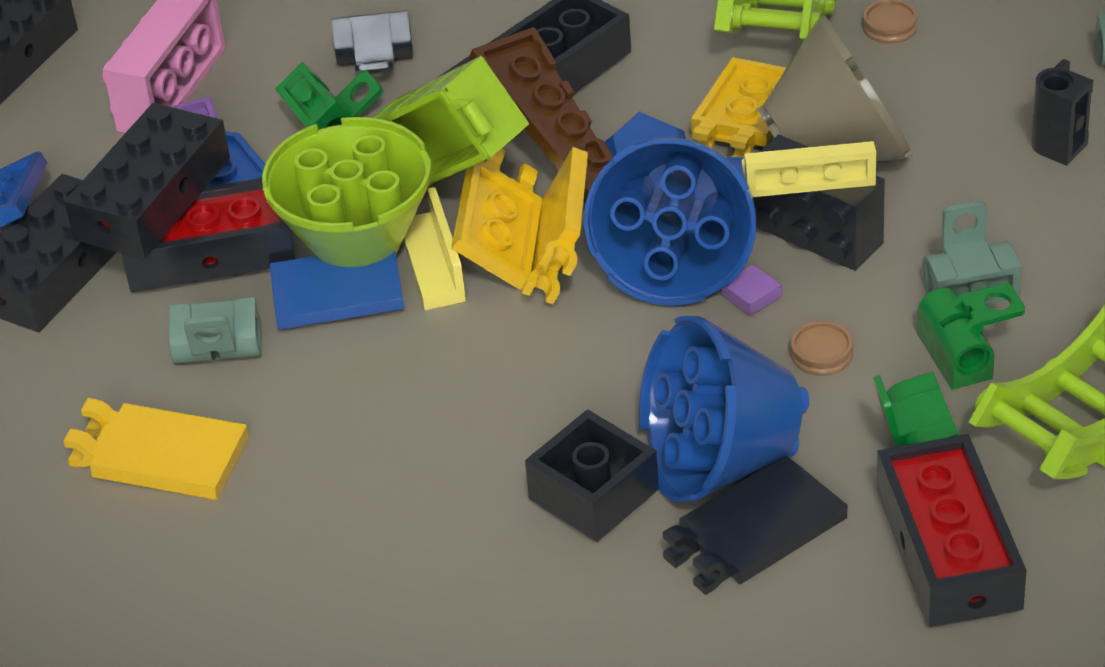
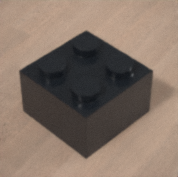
M588 409L525 460L529 499L596 542L659 490L657 450Z

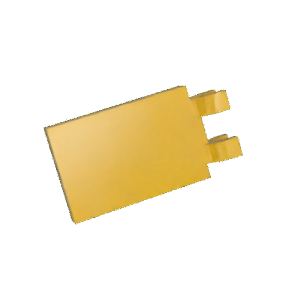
M732 57L691 117L692 139L714 149L715 141L730 143V147L735 148L732 157L743 158L745 153H753L755 145L763 147L768 145L773 135L757 109L764 105L763 103L786 67Z
M572 147L542 199L533 271L530 272L522 287V293L530 296L534 288L543 290L546 294L545 302L554 304L560 294V282L557 276L561 266H563L562 273L571 276L577 266V254L574 248L581 231L588 152Z
M500 149L490 159L466 169L451 249L521 290L532 269L542 197L533 192L538 171L528 164L524 163L520 167L516 180L500 172V165L505 153L504 149Z
M87 398L81 409L82 416L91 418L85 428L86 432L70 428L63 442L66 448L73 449L68 458L69 466H90L93 478L218 500L249 439V433L246 424L123 403L119 412H117L103 401Z

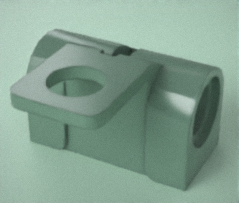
M983 201L953 205L943 210L942 253L924 256L922 259L923 280L927 293L938 288H950L959 296L998 284L1008 283L1020 297L1022 265L1010 242L987 243L985 239L987 208ZM971 214L976 217L973 225L967 229L956 230L953 228L955 220L962 215ZM993 297L988 299L985 305L1008 300L1001 297Z
M255 297L198 304L169 305V342L173 363L261 356V320Z

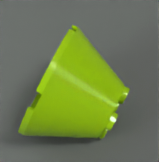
M347 117L341 118L342 125L318 130L317 124L298 131L283 141L266 161L262 174V183L268 204L319 259L340 267H360L381 261L393 252L397 254L429 186L432 166L431 159L425 150L424 142L409 129L383 119Z

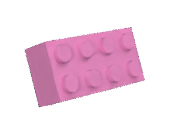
M157 0L147 14L141 18L140 23L128 38L123 41L121 47L110 61L106 62L103 68V81L107 86L110 111L113 114L117 131L126 133L152 103L173 107L188 100L226 49L217 0Z

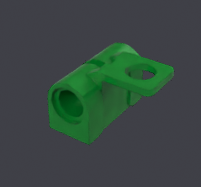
M303 61L275 88L306 128L317 124L318 130L342 125L341 118L359 117L383 93L381 85L367 70H364L335 96L321 78ZM363 85H369V92L366 97L361 101L354 102L353 96L355 91Z
M1008 283L998 284L959 296L953 289L938 288L923 297L917 309V335L951 390L993 379L994 351L983 335L984 326L1023 316L1025 314V305L1014 288ZM993 297H1001L1008 300L1010 306L1003 310H994L986 306L985 302Z
M934 371L896 383L887 392L881 376L873 377L881 409L895 444L905 446L959 436Z

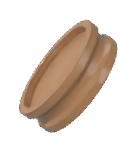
M879 0L871 3L864 10L863 30L872 40L881 43H899L908 40L916 33L917 11L911 4L905 1Z
M814 321L802 325L792 335V361L800 370L808 374L818 376L836 374L844 370L852 361L853 338L850 332L840 324L830 321Z

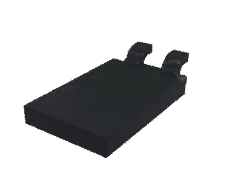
M784 456L679 518V525H674L663 531V539L671 545V547L663 551V558L674 568H677L699 550L703 551L704 553L693 558V566L701 572V574L693 578V585L704 595H707L729 577L734 578L739 584L744 583L847 518L848 505L790 457Z

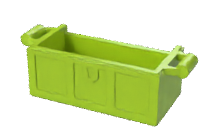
M482 56L394 99L372 117L399 124L415 133L424 142L425 150L431 159L432 166L429 185L490 159L529 125L525 116Z

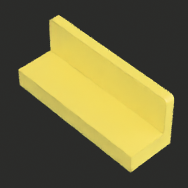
M874 141L745 153L744 159L741 161L743 178L753 197L876 185V149Z
M436 187L427 188L430 212L414 216L403 240L424 310L466 302L461 261L458 253L451 249L453 238Z

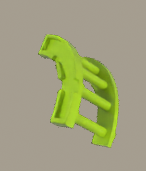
M718 0L714 30L717 33L735 35L740 33L744 26L800 30L799 38L801 41H804L818 19L824 15L827 17V15L834 14L836 0ZM759 4L803 8V12L758 7Z
M1105 302L1103 308L1081 335L1060 355L1050 359L1044 367L1011 382H991L988 388L978 396L975 402V411L969 420V423L975 427L1006 425L1044 450L1046 458L1039 470L1053 479H1071L1087 475V467L1096 462L1105 467V418L1083 427L1048 404L1061 393L1067 391L1105 416V394L1080 379L1098 358L1105 362ZM1033 415L1059 432V434L1055 436L1026 416Z

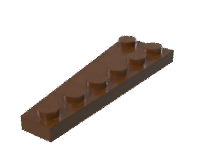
M532 27L472 49L468 61L479 56L485 59L527 119L529 125L524 129L558 171L572 147L588 152L583 200L586 204L593 182L603 167L613 158V155L604 140L598 139L590 128L592 120L586 110L580 111L573 100L574 91L568 81L561 80L555 70L557 63L538 31Z

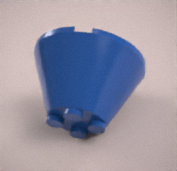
M677 137L645 140L631 145L615 155L603 167L593 182L584 212V229L589 250L606 272L607 278L615 286L632 297L664 306L697 303L705 300L707 296L719 291L724 286H728L747 263L754 245L757 228L753 196L737 168L714 149L696 141Z
M685 315L675 318L674 320L677 324L670 331L662 330L656 338L645 365L639 397V430L647 431L649 446L657 450L659 490L667 498L678 502L699 500L784 456H794L799 448L798 435L802 414L806 413L809 407L807 389L798 386L794 375L788 369L700 316Z

